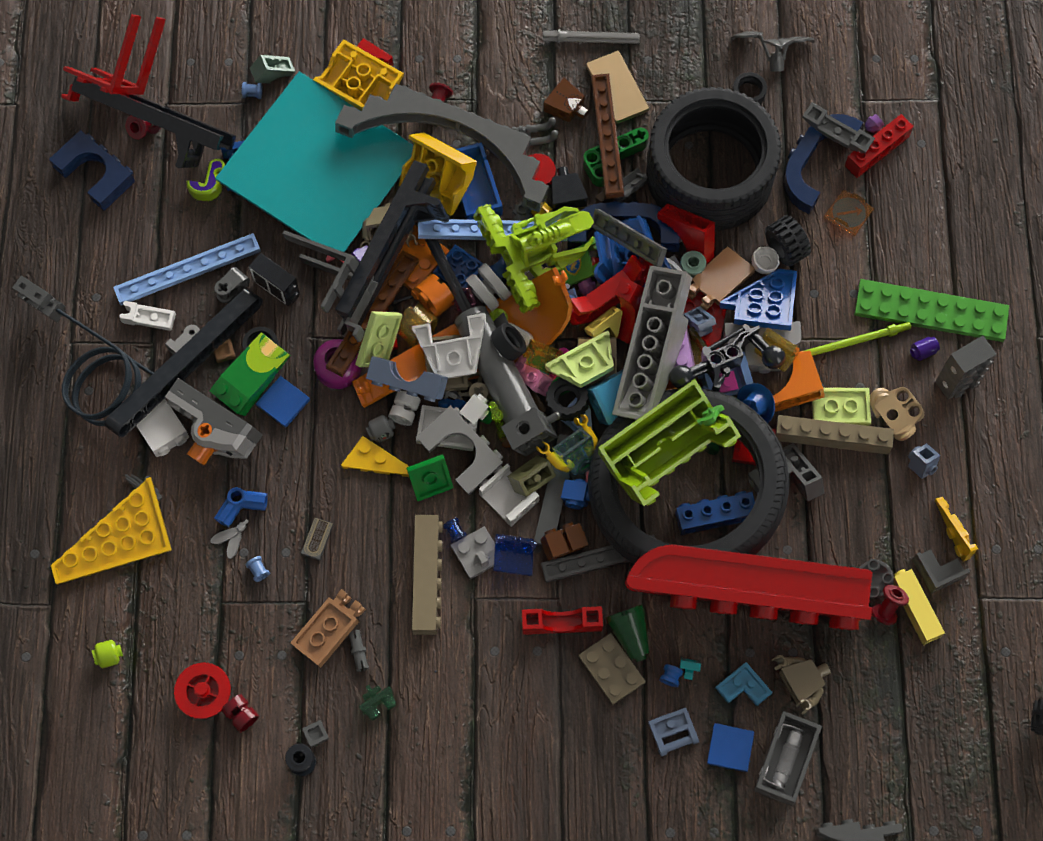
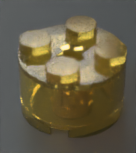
M420 303L414 308L410 306L403 313L404 317L400 321L398 334L414 347L419 344V340L413 332L412 326L429 323L431 333H433L439 320Z

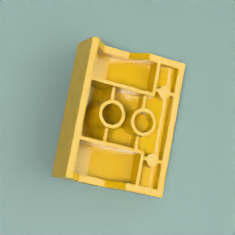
M343 39L331 55L328 67L321 76L315 77L313 80L362 111L370 94L380 96L387 101L395 84L399 85L404 73Z
M425 132L409 135L408 139L414 146L411 158L402 167L399 186H401L414 160L427 164L429 171L426 178L430 179L432 177L436 181L430 196L440 199L447 214L453 215L473 179L477 161Z

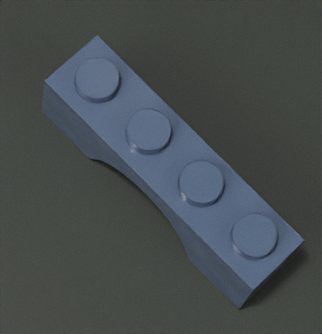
M372 356L366 379L372 380L371 384L383 387V384L389 385L390 390L400 392V389L407 391L406 394L417 397L420 394L424 396L425 400L435 402L436 399H443L448 377L424 371L418 379L408 382L399 375L396 362Z

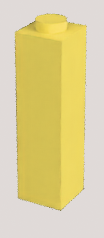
M905 569L896 572L893 585L903 589L909 597L908 604L903 607L922 644L925 645L941 638L945 632L913 570L905 571Z

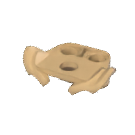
M900 387L891 391L885 388H878L870 395V405L875 417L879 418L881 415L890 427L889 429H894L893 437L896 440L904 441L916 432L915 424L923 419L924 410L907 388ZM901 393L908 394L906 401H899L898 397ZM913 408L920 409V413L915 417L910 416V411ZM896 410L898 417L895 420H889L887 417L888 411Z

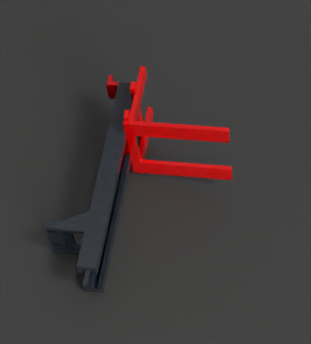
M132 14L130 16L114 75L98 68H91L90 72L105 77L96 78L72 67L64 66L63 71L76 76L73 84H70L68 94H61V98L68 101H79L81 94L175 133L179 154L176 161L177 168L198 167L205 146L214 150H220L221 147L227 150L233 149L236 135L139 96L144 95L166 21L163 17H156L136 84L123 78L141 20L139 15Z

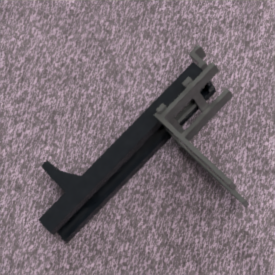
M413 161L360 263L353 255L285 230L282 233L285 239L290 242L344 261L342 267L338 268L303 254L299 256L304 264L336 275L331 288L321 304V309L328 313L336 297H339L340 301L335 310L343 319L337 331L343 336L348 329L350 332H353L357 342L362 341L365 331L361 325L414 224L431 220L447 223L450 220L440 199L430 196L436 181L432 177L430 179L426 178L429 171L427 164ZM345 280H350L348 286L344 291L342 286Z

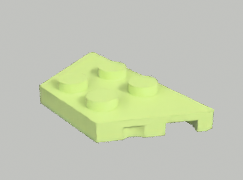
M609 331L601 333L546 363V370L580 388L613 371L614 365Z

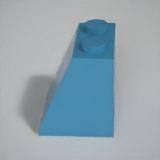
M623 370L587 387L589 402L599 424L610 425L617 418L612 413Z

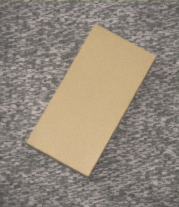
M619 50L586 63L590 75L609 73L616 124L649 111V107Z

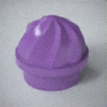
M876 114L872 117L869 116L865 123L866 130L872 133L880 131L884 126L883 121Z
M591 278L577 284L579 287L578 291L584 296L596 289L595 281H592Z

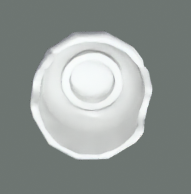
M768 246L756 249L751 258L752 266L760 274H770L780 264L779 255L775 249Z

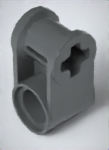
M237 267L231 268L215 284L214 288L217 293V299L221 303H229L248 286L250 279Z

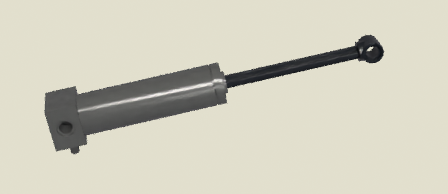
M425 239L462 311L454 322L460 336H470L467 316L481 313L486 314L477 369L505 422V425L501 428L512 449L524 456H528L537 450L536 446L539 448L545 446L542 441L548 444L558 438L552 423L560 419L561 415L556 411L547 416V414L538 409L514 361L504 358L495 348L491 334L496 329V326L486 307L476 306L472 308L438 240Z

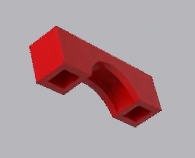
M602 606L581 607L577 610L566 612H551L543 609L522 610L523 635L600 632L603 629Z

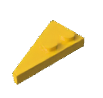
M364 436L361 437L341 464L344 469L353 468L365 472L373 471L374 473L389 475L392 473L409 477L406 469L409 467L407 464Z
M943 497L936 498L935 502L947 526V535L950 539H953L957 556L961 557L962 562L969 560L978 550L976 544H969L968 532L964 529L957 516L950 514L949 504Z

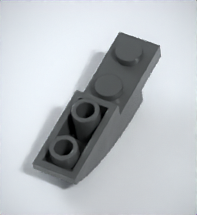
M853 819L840 821L841 825L833 826L832 822L821 824V828L816 830V835L829 841H884L885 836L901 834L903 827L902 823L895 824V821L884 822L881 827H875V824L862 826L863 830H861L859 822H853Z

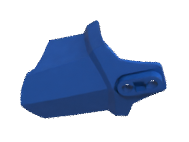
M640 215L637 218L621 221L654 241L647 220ZM596 231L594 236L600 262L595 267L594 276L600 284H603L623 270L630 257L636 254ZM664 258L662 268L672 269L667 259Z

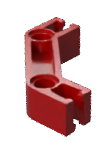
M632 255L623 270L586 296L571 298L573 307L570 323L577 325L596 320L611 307L620 303L619 298L614 292L622 277L643 286L646 283L650 265H654L640 256L638 259L636 255Z

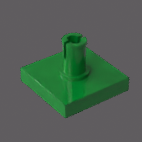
M443 454L406 468L417 501L454 488Z

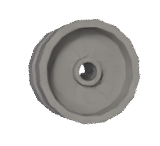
M484 263L478 268L479 274L484 279L483 281L475 274H471L465 281L482 304L485 303L493 311L499 306L498 300L493 296L495 293L504 301L512 294L492 269Z

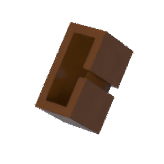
M573 522L563 525V530L556 531L554 528L544 532L545 536L540 539L548 561L582 550L589 545L580 523L573 525Z

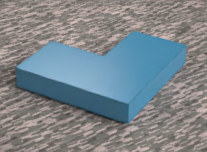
M747 662L715 687L727 703H730L744 691L752 702L758 706L772 694V691Z

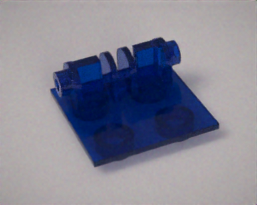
M495 534L494 571L532 576L533 549L536 548V541L529 538Z

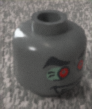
M385 415L371 419L368 422V427H366L372 441L375 440L377 443L392 438L394 436L393 430L396 429L392 418L388 419Z

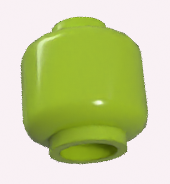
M113 640L97 643L94 650H92L95 665H99L100 668L117 665L120 661L119 657L123 656L120 644L116 645Z

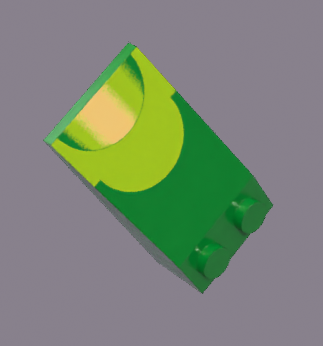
M261 332L224 371L209 391L234 412L246 416L291 355Z

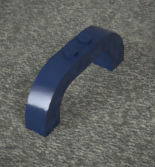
M844 114L829 115L856 131L862 128L863 122L852 116ZM812 126L809 127L805 135H800L796 143L798 145L797 148L790 151L788 155L789 161L784 174L786 195L798 209L807 214H810L817 203L820 192L804 182L801 172L818 144L828 138Z
M615 201L593 204L581 210L589 212L593 218L595 209H601L619 221L637 218L640 215L647 220L649 227L658 232L661 238V246L665 247L667 252H679L680 237L670 226L657 219V213L662 209L659 206L647 203H620ZM591 227L588 230L568 237V250L587 243V237L594 228Z

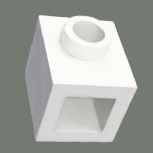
M474 393L459 413L475 424L479 418L483 420L489 413L487 410L489 407L487 404L488 400L480 393L478 396Z

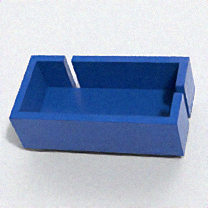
M482 142L456 149L477 161L473 179L460 201L465 219L474 220L473 216L477 208L483 207L486 204H491L495 214L503 216V206Z

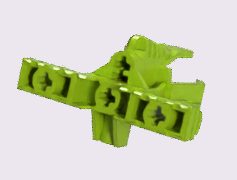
M491 204L477 208L473 218L477 221V226L483 238L486 239V244L490 247L491 254L501 253L507 265V271L502 276L506 278V284L508 287L510 286V292L515 302L519 304V309L523 314L533 310L535 307L537 308L541 304L536 295L535 285L528 279L525 272L530 271L536 278L553 269H542L541 265L547 263L548 266L556 265L557 270L563 271L566 266L581 259L593 243V236L581 248L558 253L556 243L590 229L594 221L589 212H580L577 208L564 206L554 212L537 213L528 220L514 223L511 227L512 234L506 236L502 220L492 210ZM532 221L534 222L533 227L522 229L523 227L527 226L528 223Z

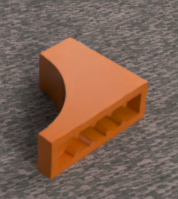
M810 350L800 351L792 355L793 371L791 378L780 392L773 395L775 412L825 397Z

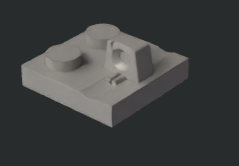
M485 526L451 544L452 550L470 580L504 561L502 554Z

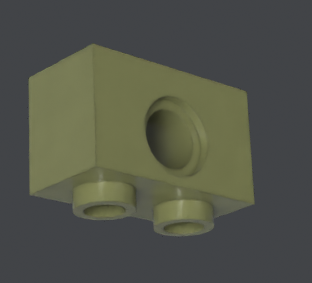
M537 455L507 477L514 492L527 497L553 479L556 474L550 461Z

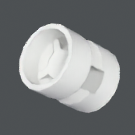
M406 391L397 392L394 400L396 405L392 406L388 417L392 418L396 423L410 426L415 417L414 411H417L421 400L418 396H411L406 394Z

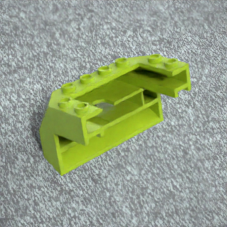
M696 379L689 382L598 447L600 457L614 478L632 500L643 506L652 504L656 501V497L660 495L657 490L651 487L656 485L661 477L674 472L675 467L679 464L688 462L693 454L706 449L707 444L713 442L725 448L731 447L741 437L730 417L721 413L716 418V422L709 426L697 423L696 420L703 418L702 413L708 408H712V405Z

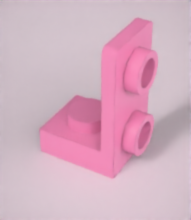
M521 355L515 365L525 384L531 390L546 396L548 387L554 378L541 372L525 356Z

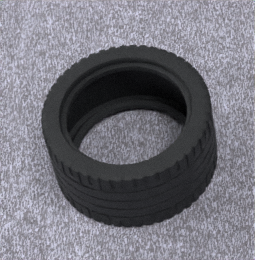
M721 87L695 89L692 92L689 91L684 95L678 96L677 99L675 98L671 103H668L656 118V122H654L646 166L648 188L656 204L661 208L671 204L679 209L715 222V231L731 229L734 226L737 227L741 223L747 222L748 219L753 218L763 208L770 196L780 161V135L774 120L771 119V115L766 112L764 107L760 106L761 104L757 101L755 102L753 98L747 97L743 93L740 94L738 91H731V89H723ZM702 131L721 132L737 139L747 148L753 158L756 170L745 181L733 187L724 189L704 188L691 183L676 170L669 152L677 142L693 133Z

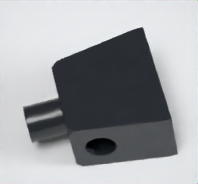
M567 167L558 168V176L552 178L553 212L564 206L572 208L587 206L588 197L578 174H569Z

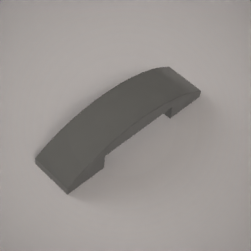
M813 102L809 105L802 116L809 125L834 142L866 154L875 137L861 129L856 131L827 115V110Z

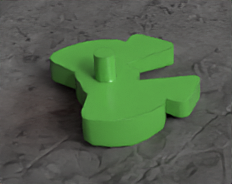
M717 405L708 408L702 413L703 418L696 420L699 425L704 424V426L716 422L719 412L724 410V407Z

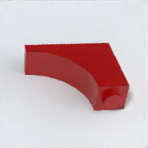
M671 204L665 205L657 213V219L666 223L678 234L687 252L698 251L702 253L706 259V264L714 258L715 222L679 209Z
M622 277L614 292L619 298L623 312L617 338L630 344L644 287Z

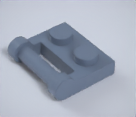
M686 708L648 721L661 757L667 755V752L685 745L699 743ZM688 730L689 736L664 745L662 739Z

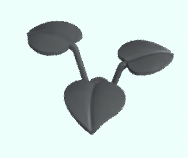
M746 31L731 37V41L737 37L759 38L766 53L767 61H770L771 72L784 71V60H786V52L790 44L810 41L814 44V38L800 36L764 40L763 32ZM765 43L775 46V52H772L771 56ZM784 47L782 54V52H779V48L782 49Z

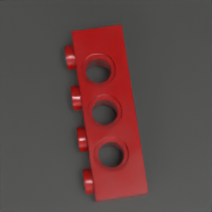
M900 114L873 136L875 140L866 154L853 151L848 155L845 167L858 178L909 138L914 126Z

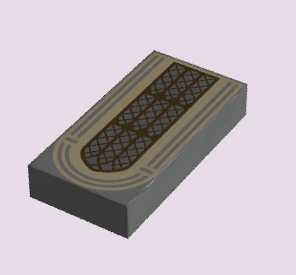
M314 518L301 552L303 556L321 560L334 526L333 523Z

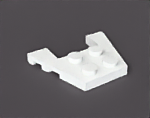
M485 313L467 316L470 336L434 343L429 323L412 326V330L417 336L421 348H423L435 374L446 376L450 379L477 373L486 320Z

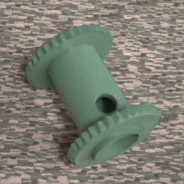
M689 251L683 254L680 261L683 271L687 272L692 278L702 273L707 265L704 255L698 251Z

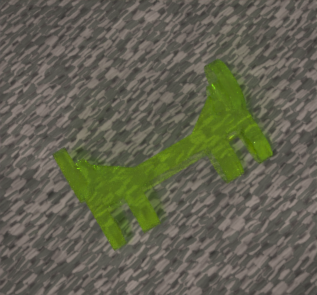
M491 401L488 405L497 428V434L500 438H506L501 428L504 425L502 421L503 413L498 409L496 403Z

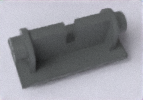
M637 168L624 177V197L615 198L616 201H623L647 184L648 176L645 173L642 174L640 169Z

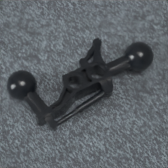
M744 324L741 329L731 335L725 336L709 347L704 346L701 351L702 363L690 368L685 365H678L672 369L669 378L675 388L681 389L694 380V378L707 373L713 383L712 390L719 392L725 377L730 375V369L741 365L744 356L741 348L750 342L762 353V362L769 369L780 368L785 363L786 355L782 348L775 345L770 346L758 334L760 330L759 325L750 328L747 324ZM738 335V337L734 340L733 343L717 349L718 347L727 343L731 338Z

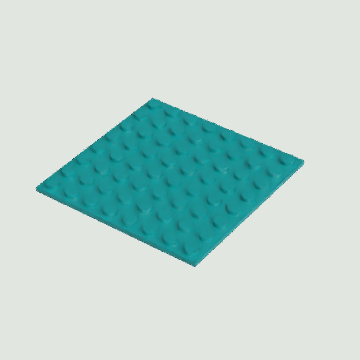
M299 71L219 172L215 180L304 238L345 252L361 231L363 222L371 215L372 210L381 204L401 177L402 167L411 158L414 145L384 125L354 134L353 138L335 132V122L343 106H354Z

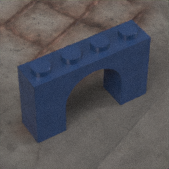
M80 130L49 158L52 167L64 178H67L84 162L98 161L106 166L104 176L87 193L91 201L105 211L135 182L134 173L128 166L124 167L121 165L120 160L115 155L111 156L108 154V150L102 144L98 145L95 143V139L89 133L85 134Z

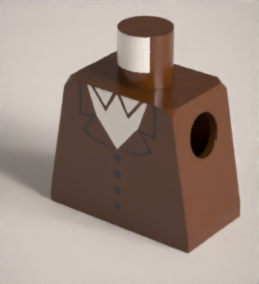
M565 78L559 82L544 101V112L567 122H570L575 115L585 119L589 113V110L583 107L585 96Z

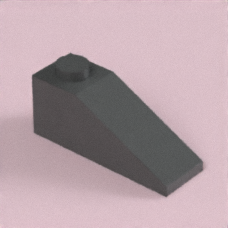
M792 443L782 448L787 464L793 471L792 480L804 498L810 501L825 494L821 475L796 445Z

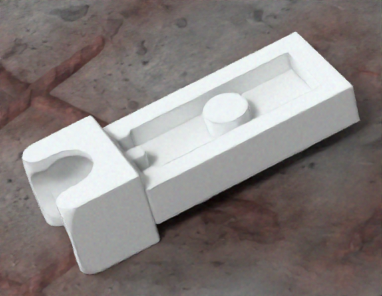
M123 302L126 310L130 312L128 314H120L122 323L168 331L172 330L176 316L175 311L139 305L135 302Z

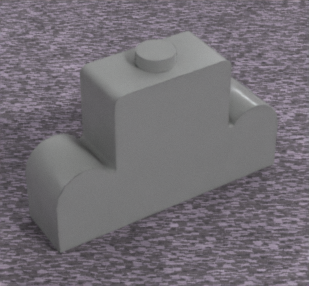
M800 321L792 322L791 331L760 327L758 334L770 346L775 345L786 352H794L799 347L801 341ZM725 323L723 338L741 329L743 325ZM738 335L731 338L724 346L733 343ZM751 342L741 348L745 352L750 372L759 371V373L765 374L770 371L782 370L783 365L778 369L766 367L762 362V353Z

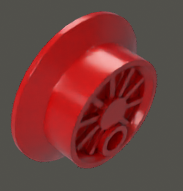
M196 663L189 666L179 675L174 687V697L178 707L186 715L197 719L210 718L221 712L223 706L229 701L231 694L228 676L220 667L211 663Z

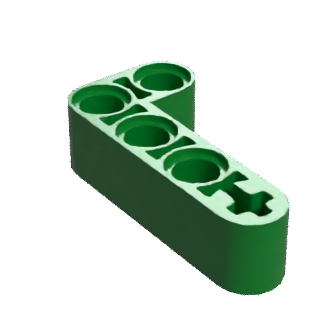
M637 128L617 137L620 160L646 149L649 133L646 129ZM598 145L584 153L583 167L591 182L597 187H603V177L596 176L597 174L603 175L600 146Z

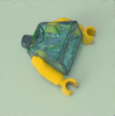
M580 414L582 423H580L577 417L574 418L575 425L582 426V428H579L552 448L553 452L550 451V446L546 442L542 441L545 444V450L543 451L536 446L537 451L546 454L547 459L556 469L566 473L572 472L574 475L578 473L586 475L589 472L588 466L598 444V439L591 426L588 427L587 425L588 417Z

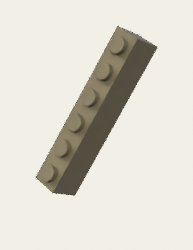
M778 415L775 422V435L781 442L889 455L893 448L894 429Z
M415 515L413 635H437V629H441V617H437V609H441V597H438V590H442V578H438V571H442V559H439V552H442L443 544L442 540H439V533H443V521H439V515Z

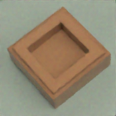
M231 339L226 340L214 351L217 363L236 358Z

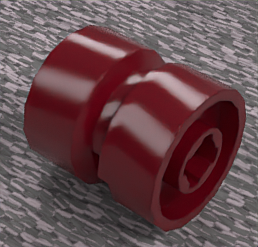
M242 694L233 697L222 708L223 714L228 720H233L232 725L239 733L250 728L259 719V715L253 707H248L249 703Z

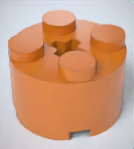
M431 274L415 286L411 294L414 299L421 303L422 306L420 308L425 315L431 314L432 317L437 318L454 305L455 302H453L454 296L444 282L440 284L437 281L439 277Z

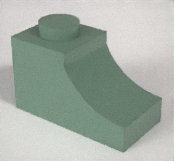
M260 55L250 67L256 83L270 84L275 79L292 76L295 73L289 57Z

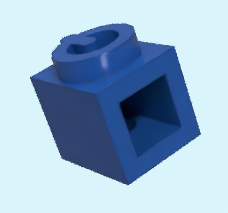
M565 479L561 499L566 507L571 509L587 507L589 494L588 483L585 480L575 479L573 481Z

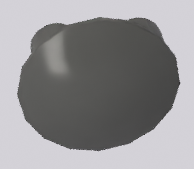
M871 559L859 567L860 569H868L872 572L870 598L883 597V588L894 584L893 571L883 561Z

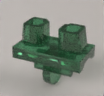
M367 685L366 689L368 692L362 695L366 702L361 704L359 708L363 715L366 714L374 721L381 715L376 706L383 703L386 709L390 710L397 705L393 696V690L390 686L381 691L379 685L373 689L370 685Z

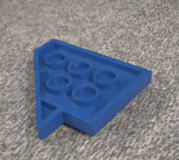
M777 269L720 301V308L735 310L734 324L737 325L747 324L754 327L759 325L762 328L791 331L797 271Z

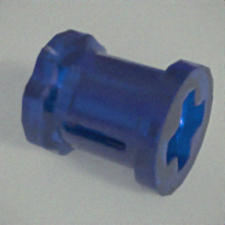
M458 518L451 519L443 525L444 529H447L450 534L452 543L467 536L466 532H463L459 525L460 520Z

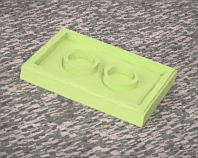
M371 311L355 365L358 367H369L372 356L390 359L403 317L402 314L398 312Z
M823 388L825 397L812 401V419L864 426L871 425L869 388Z

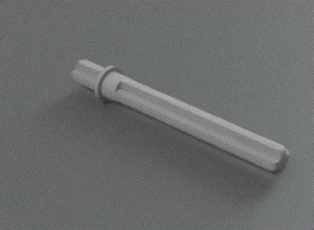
M558 29V31H543L542 39L543 41L558 42V44L560 42L638 44L640 36L639 33L560 31Z

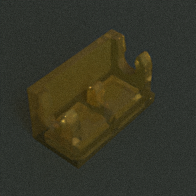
M530 339L523 357L527 358L525 363L528 366L557 376L546 370L545 364L564 353L561 350Z

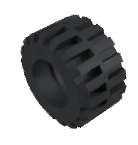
M783 216L765 228L768 246L775 249L779 255V261L785 266L791 267L810 255L811 245L807 234L791 216Z

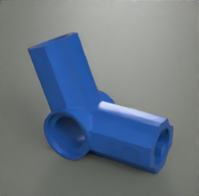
M238 487L229 490L227 499L214 519L221 525L229 528L243 508L265 511L268 494L245 491ZM237 495L242 496V498H241L240 501H238V502H234V501H233V498H234L235 496H237Z

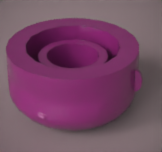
M332 339L323 343L317 349L313 359L317 378L323 385L332 389L349 387L353 384L352 381L359 378L362 367L355 365L358 355L343 377L326 369L327 363L343 341L342 339Z

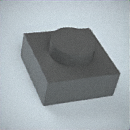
M321 720L302 728L311 748L329 740Z

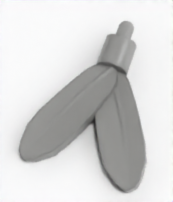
M248 519L243 523L240 522L236 528H230L217 533L211 539L212 544H221L229 540L227 547L229 559H232L237 554L242 532L247 527Z

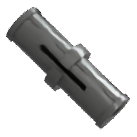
M355 630L356 639L353 631L348 635L352 647L350 652L354 656L357 672H362L361 663L364 671L369 669L365 655L366 647L363 646L360 630Z

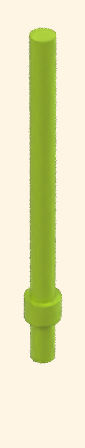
M907 322L899 325H888L885 329L804 351L810 350L812 356L884 336H895L899 332L910 330L911 324Z

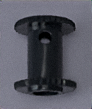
M299 743L287 750L285 761L294 775L303 777L308 776V774L314 771L316 759L310 747ZM305 757L302 763H297L299 758Z

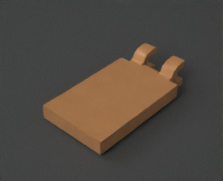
M727 246L705 267L702 273L692 278L688 298L692 300L701 291L706 295L702 298L703 303L700 305L702 309L707 311L713 303L719 306L720 301L729 297L755 272V268Z
M342 589L334 600L329 597L291 641V644L320 668L359 623L356 617L366 610L356 600L349 609L344 605L352 598Z

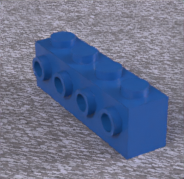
M741 491L736 493L735 496L728 497L727 495L717 497L716 500L709 501L708 499H703L696 504L684 503L676 508L675 515L680 535L743 522L755 504L753 493Z

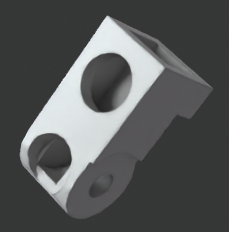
M188 325L178 339L173 341L170 338L165 343L168 351L174 355L200 331L198 326Z

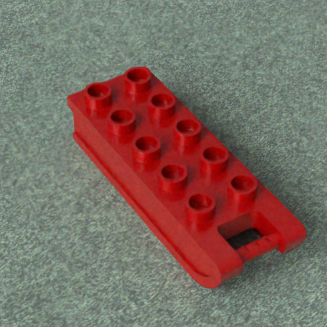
M671 544L654 548L645 553L631 568L625 580V586L630 591L671 596L670 607L693 610L696 609L697 600L711 601L709 612L733 615L737 614V605L750 606L749 617L777 620L778 610L790 612L789 622L818 625L819 616L830 617V628L859 630V621L871 620L872 607H869L872 572L868 569Z

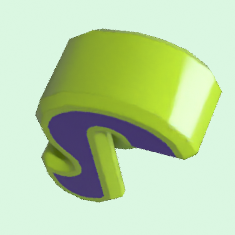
M221 159L210 161L205 183L186 181L188 191L193 198L200 201H211L220 195L222 185L215 178L225 166L224 161Z

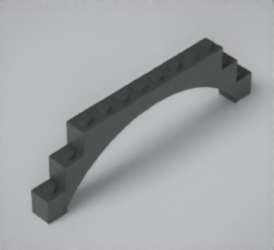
M395 84L387 101L380 96L370 94L362 111L355 107L344 105L335 122V132L353 138L354 134L373 127L404 122L427 123L458 131L478 143L482 142L483 146L505 165L521 192L523 198L522 206L540 212L547 197L549 186L542 181L534 180L539 171L540 161L532 156H526L530 147V136L524 132L515 131L506 125L497 124L491 119L477 116L473 112L464 111L458 106L444 103L440 99L431 98L422 92L411 90L407 86Z

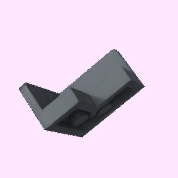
M931 549L922 554L921 552L917 553L912 559L931 594L966 578L970 573L969 568L963 569L958 558L940 566Z

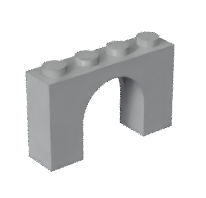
M450 405L416 438L429 452H432L442 441L452 435H462L473 442L476 448L475 460L469 468L455 479L467 494L470 495L498 467L503 465L501 461L503 456L496 449L492 451L488 447L490 442L483 435L479 437L475 433L477 428L470 421L466 423L462 418L463 415L459 413L460 410L457 407L453 409Z

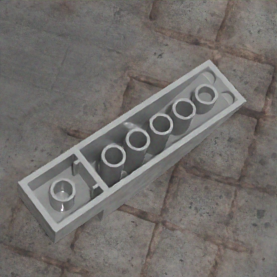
M650 265L612 415L637 420L659 404L669 382L670 372L678 358L688 325V319L683 313L692 277L687 272Z

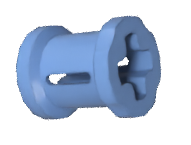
M243 82L242 98L248 96L261 99L262 84H247V82Z
M256 556L245 564L251 570L255 582H259L270 575L269 570H266L261 562V556Z

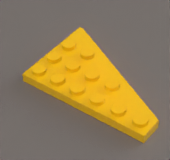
M146 478L138 488L134 489L106 517L101 519L96 526L83 535L63 556L51 564L57 585L172 551L152 478Z

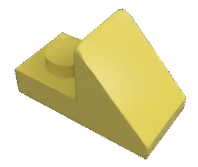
M613 306L585 327L584 330L587 335L596 337L605 332V330H608L610 336L617 338L623 312L621 309Z

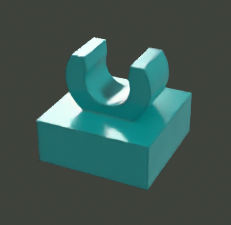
M681 658L680 668L685 669L684 679L692 680L693 672H700L701 661Z

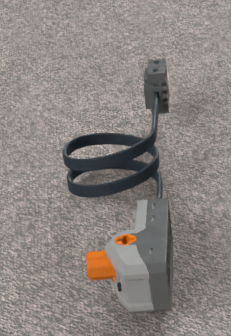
M21 275L12 287L18 292L17 296L57 323L62 316L66 317L110 346L92 349L75 360L64 376L61 389L63 400L71 411L93 425L105 426V421L95 420L107 417L124 401L131 385V365L135 374L133 392L141 386L139 368L150 375H153L154 372L132 359L110 341L66 314L64 309L66 306ZM107 352L117 353L96 359L81 372L72 390V406L68 396V388L76 370L95 355ZM112 360H123L125 380L116 400L99 413L84 414L78 402L79 391L84 380L95 368L103 363ZM179 378L165 396L168 399L167 404L193 421L191 435L195 443L187 455L202 465L206 464L212 454L245 459L263 436L249 423Z

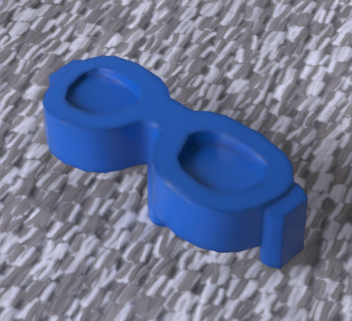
M442 399L438 402L440 408H448L451 405L453 409L457 407L459 410L466 404V402L460 399Z

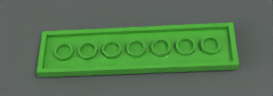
M860 279L854 315L899 324L910 322L911 326L977 338L984 336L985 339L1004 342L1009 305Z

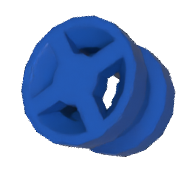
M665 664V672L661 675L660 681L666 685L678 687L679 677L682 676L684 671L678 667Z

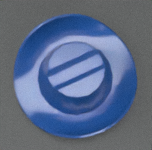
M752 383L743 386L738 391V400L752 408L767 423L771 421L775 412V402L768 388L762 384Z

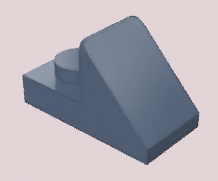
M700 306L683 314L688 319V325L696 338L711 333L713 331L712 326L717 324L715 317Z

